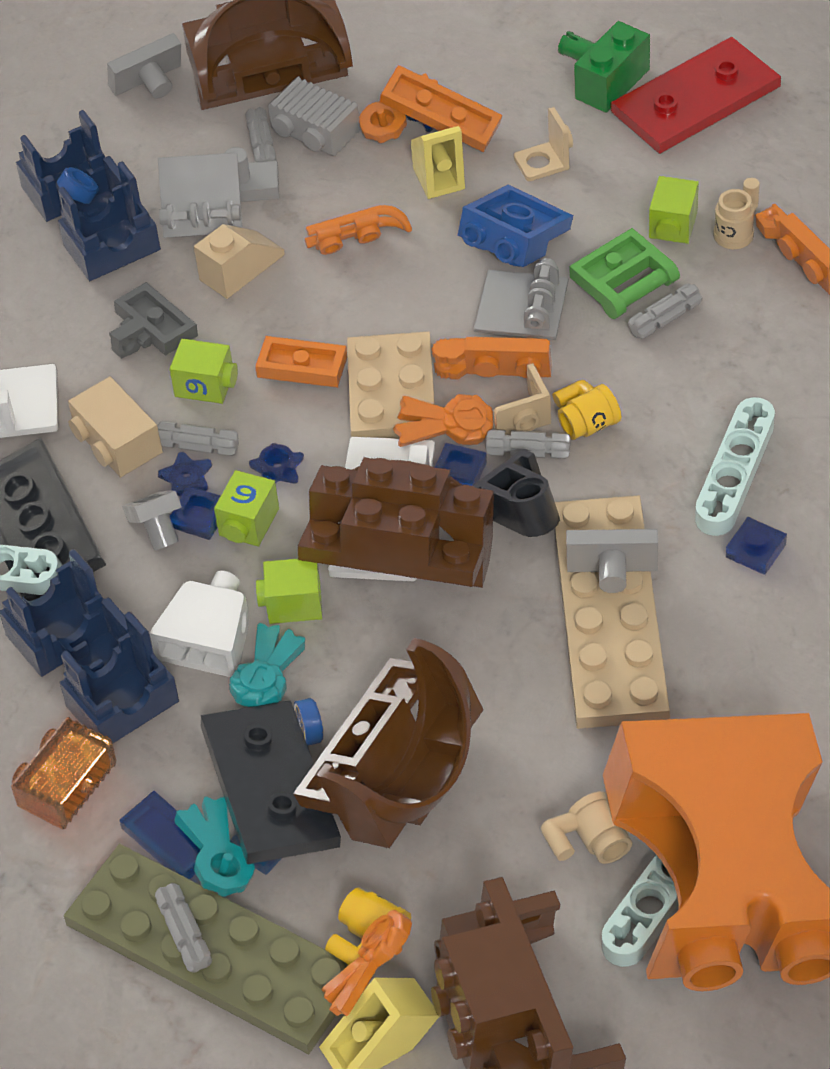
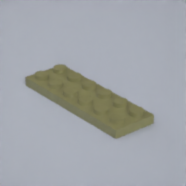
M120 843L63 915L66 925L308 1055L336 1016L329 1010L332 1004L324 998L325 993L321 989L349 966L348 964L318 945L211 890L202 888L201 885ZM170 883L180 886L185 897L184 900L194 916L202 934L201 937L205 940L212 958V963L209 967L195 973L187 970L182 960L181 952L178 951L155 897V892L160 887H166Z

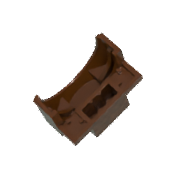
M503 877L483 881L481 902L476 903L474 911L442 919L440 939L434 941L436 955L434 969L437 986L431 988V996L437 1015L439 1017L445 1016L449 1026L447 1037L451 1053L455 1060L462 1059L465 1069H624L626 1056L620 1043L584 1053L572 1054L573 1045L531 946L532 943L550 937L555 933L553 926L555 913L557 910H560L561 905L555 890L513 901ZM527 1036L528 1047L518 1043L515 1039Z

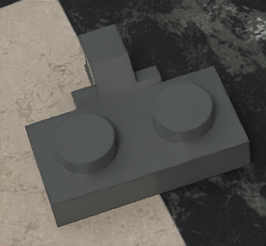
M147 282L114 301L115 313L124 321L121 322V326L109 332V336L111 337L112 351L121 359L137 352L140 346L146 348L150 347L151 344L164 355H168L178 348L181 338L192 340L198 336L197 324Z

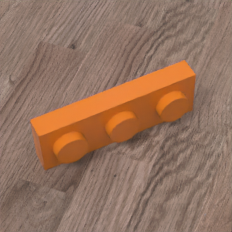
M400 65L396 67L380 96L381 103L438 131L459 126L462 131V142L482 152L486 150L502 119L501 114Z

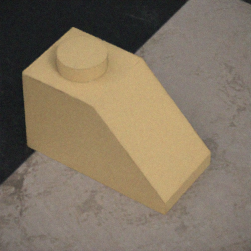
M222 224L194 245L199 280L226 299L285 255L283 248L259 232Z

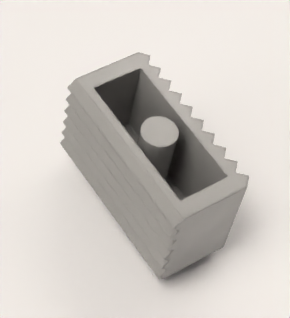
M299 76L268 104L271 128L282 137L291 136L304 142L312 151L321 150L336 156L337 151L340 152L341 148L345 147L346 142H350L351 137L354 138L355 134L359 133L360 130L358 105L355 101L345 100L343 96L339 97L336 93L332 94L330 90L326 91L324 87L320 89L318 85L314 86L312 82L308 83L305 79L301 80Z

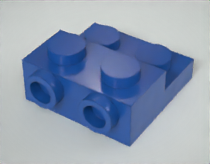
M508 184L463 207L458 236L462 237L463 241L471 247L494 253L503 263L525 267L546 255L550 240L571 229L574 215Z

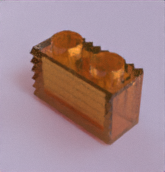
M66 717L57 729L52 728L46 732L41 740L39 752L30 763L24 762L16 769L12 778L11 788L17 806L62 830L66 829L67 824L72 822L73 816L77 815L80 808H83L84 802L88 801L89 796L94 794L95 788H98L100 782L104 781L106 774H110L111 768L115 767L117 760L111 739L108 736H103L100 732H95L92 728L88 729L78 721H73L70 717Z

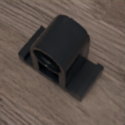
M523 448L472 485L479 489L493 490V521L523 536L538 537L545 535L559 524L560 517L548 480L541 475L533 452Z

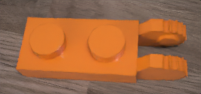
M466 337L450 338L447 340L445 338L439 341L436 340L432 347V355L435 358V373L441 378L459 380L465 374H477L481 377L503 375L527 378V365L532 363L540 377H551L552 360L550 341L548 339Z

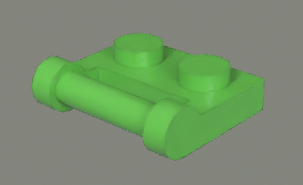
M633 228L569 266L570 278L602 305L605 313L612 319H616L626 313V307L661 285L669 286L680 278V272L676 264ZM648 267L654 270L619 293L613 290Z

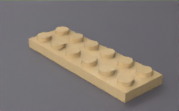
M640 495L555 502L560 517L559 524L555 527V537L577 729L619 726L622 721L670 719L651 571L626 572V588L618 593H607L600 589L599 572H567L566 530L645 529Z

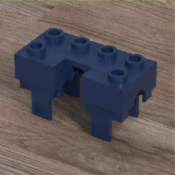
M81 110L79 111L81 126L68 131L70 139L64 141L62 150L54 157L43 158L28 137L22 135L20 140L23 151L18 152L20 160L16 161L22 189L45 221L48 222L62 215V218L58 220L63 246L90 282L161 250L156 223L140 201L135 176L123 161L119 162L117 166L111 156L105 157L101 150L96 125L87 113ZM65 168L79 169L97 183L99 191L90 204H84L72 199L64 187L59 188L57 180Z
M72 549L69 552L71 561L55 570L57 576L50 580L48 590L40 598L28 601L24 597H20L13 587H9L6 590L8 599L2 602L4 608L0 610V618L5 635L41 677L64 664V680L59 683L65 705L104 750L178 703L179 697L174 677L154 655L149 631L132 612H127L124 615L109 597L104 599L97 590L92 568L75 549Z

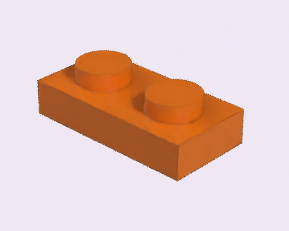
M265 336L255 366L257 378L338 388L348 357L347 347L345 345Z

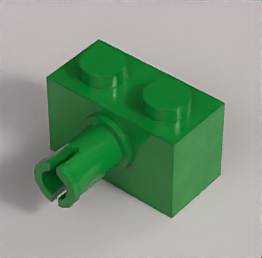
M617 21L595 43L571 31H567L566 35H563L559 42L558 53L577 61L574 64L575 99L607 113L611 109V102L625 95L650 70V34L621 21Z

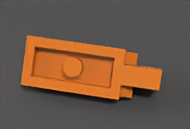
M772 204L771 207L755 215L756 226L762 235L768 239H776V243L783 255L788 260L794 259L803 268L808 280L813 284L818 283L830 295V248L793 212L787 215L776 204Z

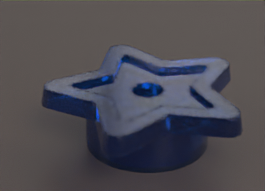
M272 443L261 451L259 458L250 460L249 465L251 469L261 473V477L275 480V483L283 481L296 484L299 478L295 468L303 461L304 453L292 452L285 445Z
M179 452L174 465L158 471V478L171 484V491H176L177 496H194L201 491L209 489L204 476L213 464L209 459L192 460L184 452Z

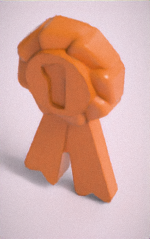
M424 73V74L421 75V76H423V77L429 79V78H428V75H427L426 73ZM429 79V80H431V81H433V82H435V83L438 84V81H437V80H435V79ZM380 101L369 104L359 116L360 127L365 138L375 140L378 143L397 139L407 126L405 114Z
M458 394L445 407L409 396H403L400 401L401 410L397 418L414 422L396 424L393 431L400 437L398 441L399 447L443 434L448 435L458 444L477 445L485 440L488 431L493 428V411L478 395Z
M391 910L387 915L377 918L367 928L362 936V946L358 950L360 957L321 989L325 993L324 998L332 1004L329 1008L336 1016L343 1014L347 1017L377 968L391 960L394 955L401 953L403 950L402 946L407 941L412 927V921L397 910Z

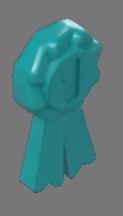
M259 623L257 625L254 662L238 665L237 670L230 677L229 690L234 700L245 707L280 702L287 689L286 679L282 671L305 650V637L295 636L293 631L288 629L277 644L280 626L267 627L263 623Z
M204 797L201 805L204 817L194 803L190 805L188 810H178L174 819L175 824L200 849L195 860L194 872L201 881L202 888L217 892L222 897L243 892L253 877L255 866L254 863L247 864L241 847L230 842L228 811L225 798L220 797L217 800H213L209 797Z

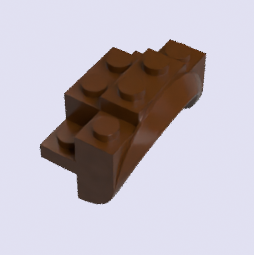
M232 0L216 5V10L206 18L182 23L186 52L194 73L197 97L201 110L282 92L298 76L301 80L305 79L308 83L312 82V84L348 76L347 68L353 67L346 28L335 0ZM302 38L309 39L317 43L304 46ZM226 57L227 64L218 66L222 59Z
M363 457L360 466L352 470L341 466L330 467L321 465L309 489L310 520L298 544V560L483 588L492 549L494 491L462 485L450 476V470L435 468L411 461ZM440 527L444 531H446L454 541L439 539Z
M413 638L406 648L411 661L390 658L293 793L301 807L337 814L353 841L390 849L407 823L421 826L429 812L443 799L461 774L469 751L471 728L484 710L461 664L439 646L417 638ZM418 700V713L415 721L410 710Z

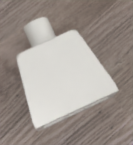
M218 571L215 573L210 585L194 581L183 583L150 632L154 654L159 661L227 677L233 675L241 663L249 626L246 596L242 592L237 591L240 581L234 574L227 571Z

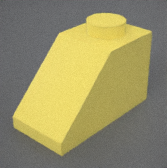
M459 126L411 140L413 169L427 199L465 189L462 131Z
M375 977L363 991L347 1017L343 1016L319 1048L333 1069H380L412 1051L439 1016L415 978Z

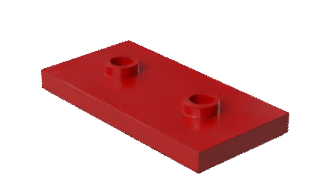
M731 36L612 101L611 112L655 151L661 154L781 87V76Z

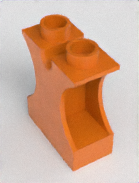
M809 713L621 722L602 775L614 825L630 832L655 852L668 870L678 898V911L667 919L646 968L647 979L682 977L684 986L694 991H713L735 983L743 975L739 953L744 944L751 946L755 950L762 971H780L781 978L786 983L807 985L830 977V888L814 873L804 859L798 847L793 829V818L799 814L823 762Z

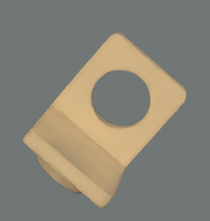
M555 107L548 108L549 142L514 153V160L527 181H534L569 170V148L573 147V138L569 127L564 124ZM535 156H543L550 161L548 165L542 168H533L527 164V161Z
M533 363L527 365V388L530 397L496 407L494 409L495 430H505V434L511 435L512 430L532 431L551 424L550 394Z

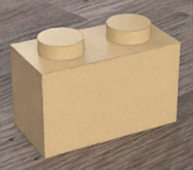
M111 376L68 400L72 416L68 423L74 436L80 442L86 440L91 446L98 462L103 467L109 465L120 478L163 453L157 424Z

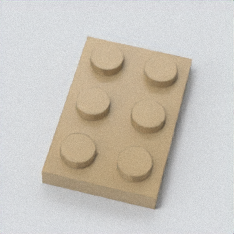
M430 331L347 337L351 437L399 439L400 437L393 431L394 426L400 423L414 422L397 418L401 410L400 401L403 396H409L435 405Z

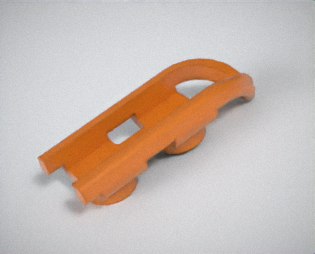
M378 205L306 226L307 234L310 237L305 238L307 248L315 246L317 250H320L321 254L327 255L339 251L343 247L342 240L354 237V239H358L359 243H369L378 239L381 236L379 227H397L406 232H411L412 226L405 213L398 208L389 205ZM378 215H389V216H392V217H386V216L378 217Z

